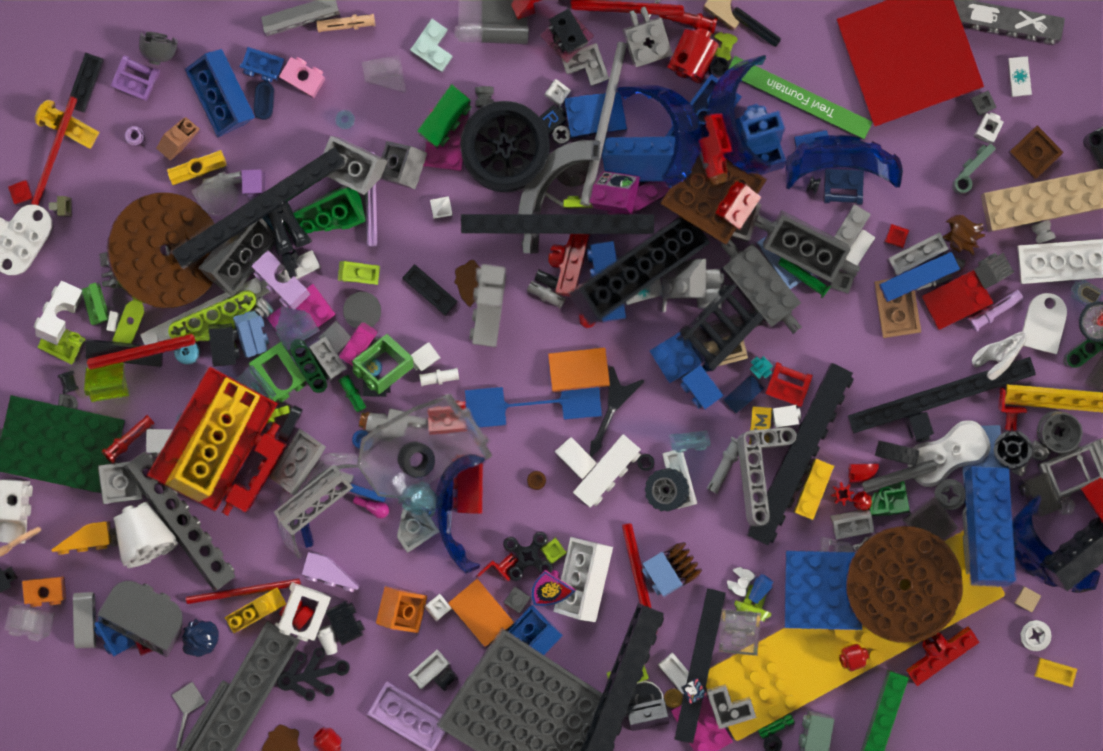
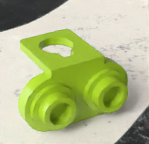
M750 585L744 602L735 600L736 612L747 615V612L752 611L755 614V619L765 622V619L771 616V612L762 609L766 595L758 604L752 605V601L748 598L753 585Z

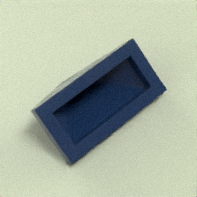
M750 374L723 401L736 414L750 403L764 387Z

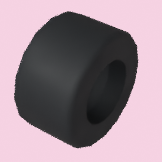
M417 441L409 442L400 449L397 463L405 474L414 478H422L433 470L435 455L427 445ZM419 452L422 455V461L417 467H413L410 464V459L414 453Z

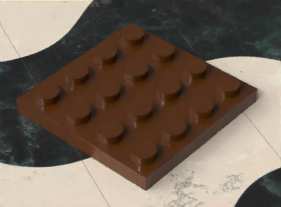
M698 143L681 170L679 181H674L662 200L661 205L726 245L735 232L736 227L715 214L718 205L725 199L730 187L735 182L747 185L758 194L767 179L728 154H723L728 173L715 178H708L699 157L701 148L700 143Z

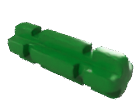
M788 714L784 716V719L780 718L768 724L767 727L759 729L758 733L764 739L769 734L773 735L785 729V726L793 725L795 721L792 715Z

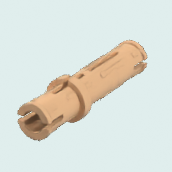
M355 14L352 17L317 20L318 33L350 28L358 30L359 27L375 26L374 14L363 16Z

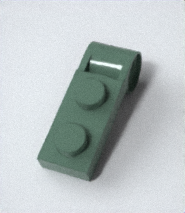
M991 143L987 146L983 144L975 152L977 156L973 160L969 158L962 165L964 169L952 183V189L955 193L964 194L971 189L972 180L968 176L996 149ZM959 180L966 182L965 190H961L958 187Z

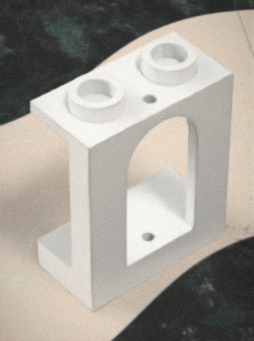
M291 582L289 589L292 592L280 622H276L275 625L280 629V633L289 636L293 633L300 640L307 642L310 639L314 641L331 597L325 593ZM302 596L319 601L311 623L305 631H299L292 627V620Z

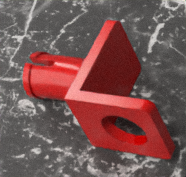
M1000 387L998 409L1006 413L1005 430L1011 431L1013 429V431H1017L1018 414L1027 413V409L1025 407L1005 406L1006 390Z
M509 553L499 564L492 560L475 577H480L492 566L504 581L508 582L510 578L506 572L518 563V559L514 558L509 562L514 557L512 553Z

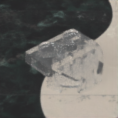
M225 171L220 172L191 191L201 208L210 215L223 216L232 212L237 206L238 189L233 185Z

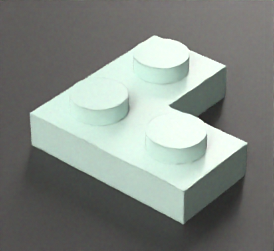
M431 19L410 51L440 72H443L453 57L438 46L448 29Z

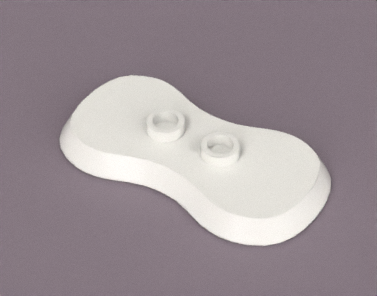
M962 421L953 426L941 439L920 443L913 447V449L920 451L917 464L934 460L937 466L936 471L914 477V479L922 486L932 487L944 481L955 469L982 462L988 456L991 449L985 430L977 422Z

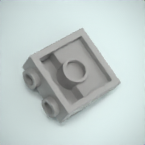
M129 462L98 466L103 504L142 499L143 493L124 469V466Z

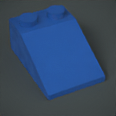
M616 92L607 133L627 130L621 92ZM606 93L564 99L571 139L596 135Z

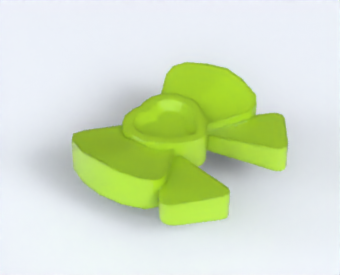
M720 32L714 36L722 42L721 48H717L715 55L730 61V52L738 39L732 34L723 35Z

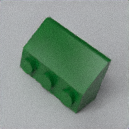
M451 84L418 129L419 136L437 149L440 146L444 147L449 140L448 135L451 130L455 132L461 123L459 120L462 115L466 116L472 108L470 106L471 100Z

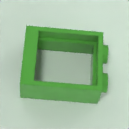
M388 334L352 360L355 376L359 379L362 378L368 388L375 390L378 394L382 393L414 367L413 357ZM386 351L399 365L378 381L365 367Z

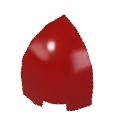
M849 464V483H863L871 480L878 472L879 464Z

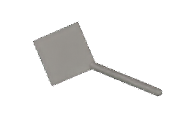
M337 321L319 336L320 339L326 337L336 353L351 338ZM374 338L372 341L377 342L381 338Z
M193 682L172 695L183 712L176 745L177 750L180 749L187 714L205 703Z

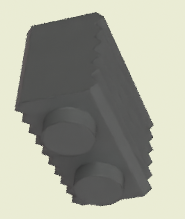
M995 252L979 261V266L974 269L984 289L997 284L1014 273L1004 253L997 255Z

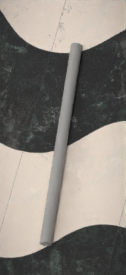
M624 42L617 43L595 141H600V158L627 44ZM600 158L599 161L595 160L589 163L580 204L583 206L590 205V197L596 180Z

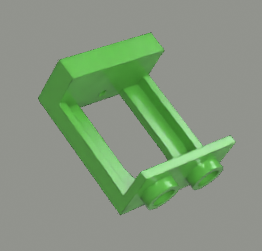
M283 342L278 343L249 363L273 401L277 402L279 400L280 403L290 397L289 393L293 390L298 392L306 386L305 382H307L286 350L287 348ZM277 355L293 378L291 387L286 390L278 389L262 366Z

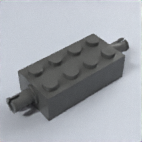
M783 210L779 212L776 220L773 222L759 214L756 216L757 219L754 220L753 226L767 232L763 246L770 252L831 283L839 270L853 277H856V271L859 272V265L857 266L846 260L851 250L849 244Z
M731 239L726 245L722 243L720 246L731 257V261L721 269L722 272L736 286V289L756 313L759 312L764 317L762 321L766 326L771 328L777 322L783 321L792 334L802 328L791 314L792 310L801 302L752 243L744 251H740Z

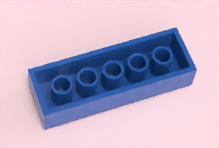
M971 467L964 473L971 586L1009 587L1016 582L1009 468Z

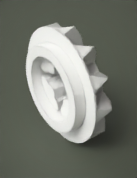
M1039 620L1029 621L1023 626L1020 633L1021 642L1032 651L1045 649L1052 637L1048 625ZM1033 630L1037 633L1043 632L1038 636V641L1030 638L1033 635Z

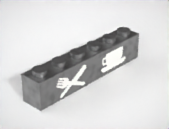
M954 0L962 25L968 26L969 30L980 31V29L987 30V33L998 35L1000 32L1005 33L1006 37L1010 38L1021 36L1025 37L1026 41L1036 42L1037 39L1044 41L1043 43L1047 45H1055V43L1061 41L1065 22L1063 17L973 0Z

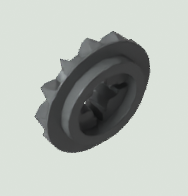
M946 479L940 482L935 489L937 503L947 510L960 507L966 498L965 488L954 479ZM951 486H953V493L959 496L952 497L949 503L948 496L942 492H948Z

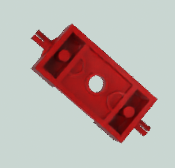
M273 422L268 432L258 436L254 443L257 446L255 451L268 459L262 460L258 467L260 473L258 476H253L248 484L251 487L250 489L241 483L229 486L225 493L227 496L225 501L227 503L221 511L223 514L228 516L233 506L244 512L249 511L288 445L275 437L280 427L279 424Z

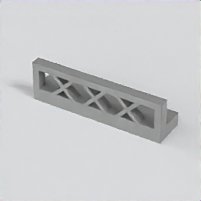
M316 0L263 16L261 20L264 26V33L268 37L317 22V20L320 21L340 15L336 0Z
M334 464L275 510L274 513L288 532L294 535L353 487ZM340 482L345 484L340 490H335V487ZM329 495L325 502H320L321 497ZM314 507L310 514H304L307 508ZM293 519H299L298 523L292 528L288 525Z

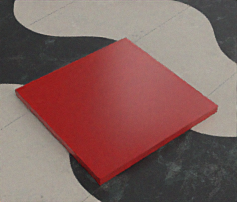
M886 0L836 19L874 127L985 87L954 0Z

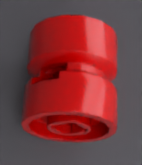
M300 600L292 620V625L300 631L315 611L307 605L302 606V601ZM286 605L279 612L280 616L283 615Z

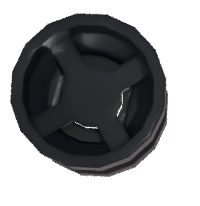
M716 57L712 60L708 71L710 75L721 78L728 72L729 63L723 57Z

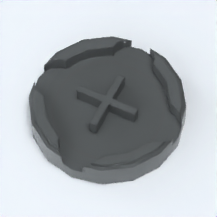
M356 292L350 295L343 307V315L347 323L356 329L362 322L370 327L375 326L382 314L378 299L367 292Z

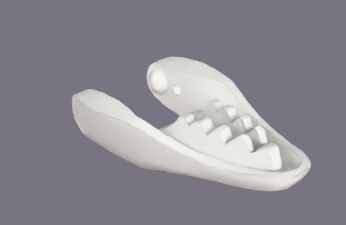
M1018 332L1002 341L981 348L974 355L972 365L977 368L989 360L997 361L998 364L987 374L990 380L996 379L1011 365L1023 347L1027 338L1026 333Z

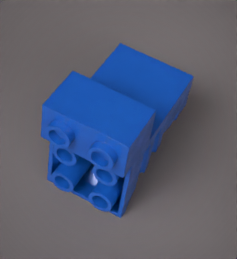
M758 104L747 106L744 114L730 123L742 157V164L760 175L783 169L786 164V158L780 142L785 127L779 111L768 114L765 106H759Z

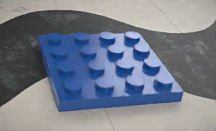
M786 551L784 628L862 630V624L851 609L846 591L848 568L856 552Z

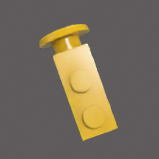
M46 100L36 111L35 123L38 126L46 125L58 130L64 111L56 109L54 101ZM71 116L65 135L91 149L100 132Z

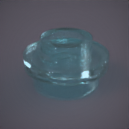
M342 110L336 115L335 121L341 129H349L354 125L355 118L352 112ZM347 116L348 122L343 123L341 121L342 117Z

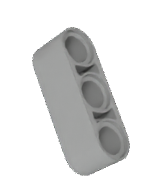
M94 592L74 593L73 595L74 646L76 649L96 647Z

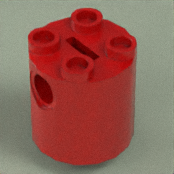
M698 27L694 31L685 29L667 68L676 72L675 74L681 78L686 79L688 76L693 82L701 84L719 44L710 39L712 33Z

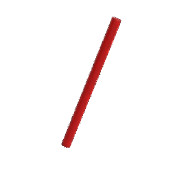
M70 96L32 199V205L39 206L77 102L75 97Z
M300 578L187 596L186 603L192 604L271 591L275 588L284 589L289 588L291 582L301 585Z

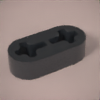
M296 405L293 406L278 438L286 442L288 441L303 412L302 408Z

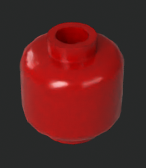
M859 644L843 648L839 655L841 666L850 672L865 667L866 659L869 658L866 648H862Z
M323 727L315 733L313 745L319 751L341 750L342 738L332 728Z

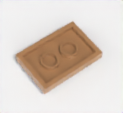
M890 279L874 281L882 338L921 333L915 290L887 302L879 284Z

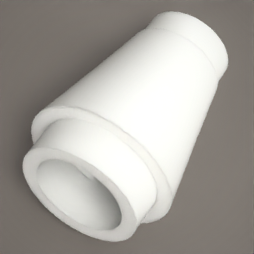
M332 625L320 627L317 637L326 654L331 655L338 652L336 633Z

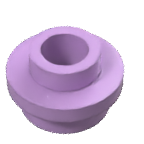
M137 126L129 127L125 132V139L130 145H139L144 140V132ZM133 133L138 134L137 139H132Z

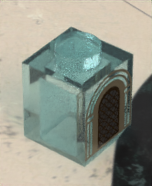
M1083 279L1075 282L1071 288L1073 293L1070 297L1087 306L1092 302L1098 301L1103 291Z

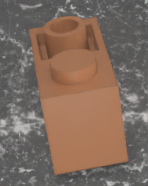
M184 117L163 135L156 149L171 161L187 146L200 128L187 117Z

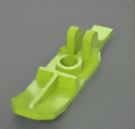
M133 299L126 304L112 342L132 344L144 314L142 302L140 303ZM129 317H132L134 319L133 324H130L128 322Z

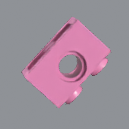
M290 57L279 77L310 97L315 98L325 81V77L322 75L323 72L316 67L312 69L307 67V62L299 57L296 59ZM304 71L307 72L308 78L305 81L299 80V74Z

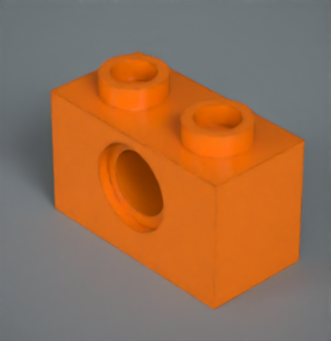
M64 576L22 581L24 604H30V607L42 606V602H49V605L61 604V600L66 599ZM42 587L48 589L49 594L47 597L41 595L40 590Z

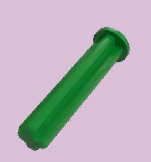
M782 257L778 261L781 267L821 295L820 298H823L830 289V285L827 287L800 266Z

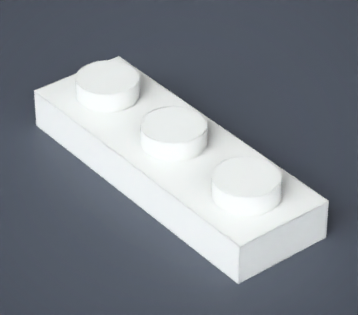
M682 448L662 453L666 468L676 469L678 472H681L689 485L687 501L677 509L697 504Z

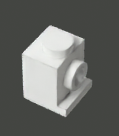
M986 113L974 136L992 144L1004 122L1000 120V116L994 113ZM987 124L992 127L991 131L986 130L985 126Z

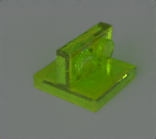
M124 363L93 370L86 367L84 391L86 396H90L91 402L129 396Z

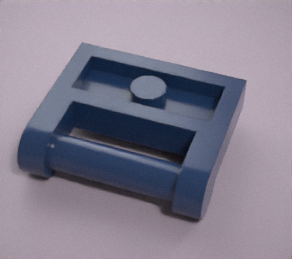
M825 169L824 203L847 202L862 205L864 171ZM830 190H856V195L831 194Z

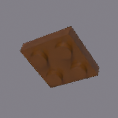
M1038 125L1009 151L1034 179H1037L1064 153Z

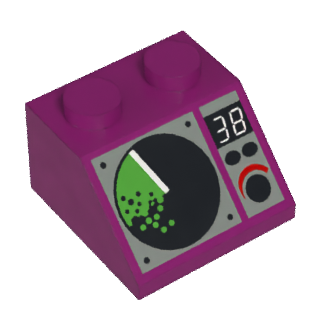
M602 171L593 184L589 203L595 209L632 214L640 177Z

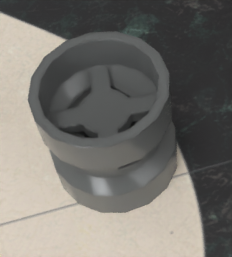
M475 87V94L478 98L475 101V107L481 108L494 102L491 98L494 94V87Z

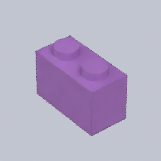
M242 170V193L247 198L252 200L266 191V176L262 170Z

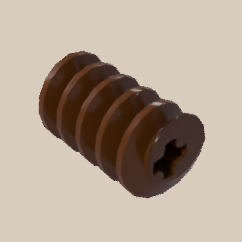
M686 542L677 543L663 552H670L667 560L674 559L671 566H678L675 573L682 572L679 579H686L683 585L696 579L702 572L701 568L695 569L698 565L697 561L691 562L694 559V555L687 556L690 549H683Z

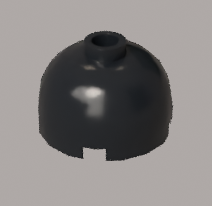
M1006 431L999 435L993 449L994 457L998 464L1003 468H1009V470H1018L1026 466L1031 459L1033 451L1032 442L1028 436L1019 431Z

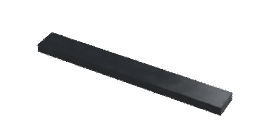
M708 588L687 683L698 678L704 690L726 592ZM684 694L674 740L693 744L703 697L690 704Z

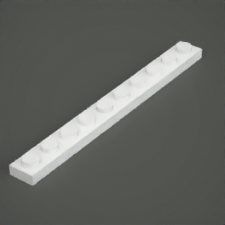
M313 250L299 256L297 259L299 268H297L298 276L295 278L299 279L321 268ZM286 268L278 276V282L286 283L290 280ZM254 278L244 283L236 294L250 290L258 299L271 292L266 288L268 284L265 280L260 282L257 278ZM225 292L140 334L144 344L147 345L172 339L168 334L169 325L172 322L231 297V295ZM244 295V300L240 302L239 298H236L235 300L238 302L239 308L242 307L241 303L243 302L250 303L252 296ZM227 302L224 305V309L227 312H232L235 310V305L232 302ZM209 310L206 314L210 320H215L218 317V313L215 310ZM191 318L189 325L196 328L200 325V321L197 318ZM184 321L182 322L184 326L181 328H177V326H174V330L172 331V333H177V335H180V330L186 328V332H189L190 330H188V328L186 327V322Z

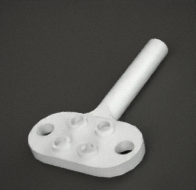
M37 205L22 207L11 221H6L0 217V271L10 276L24 273L30 267L49 237L53 228L52 218L43 207ZM35 211L43 213V218L40 221L34 220L33 214ZM6 259L12 261V267L9 270L3 268V262Z

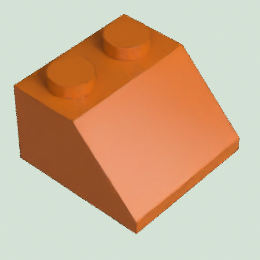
M385 586L376 624L389 629L419 633L427 595Z

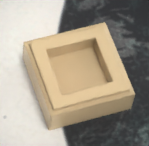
M1023 586L1014 603L1032 613L1041 595Z

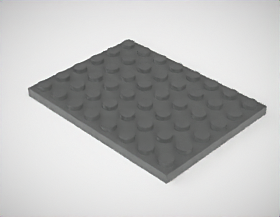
M501 628L436 725L475 751H580L603 693Z

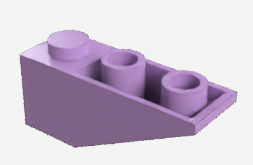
M311 551L308 552L302 575H306L307 580L317 582V579L324 580L325 585L333 587L336 584L342 585L344 590L354 592V589H359L360 585L329 556Z

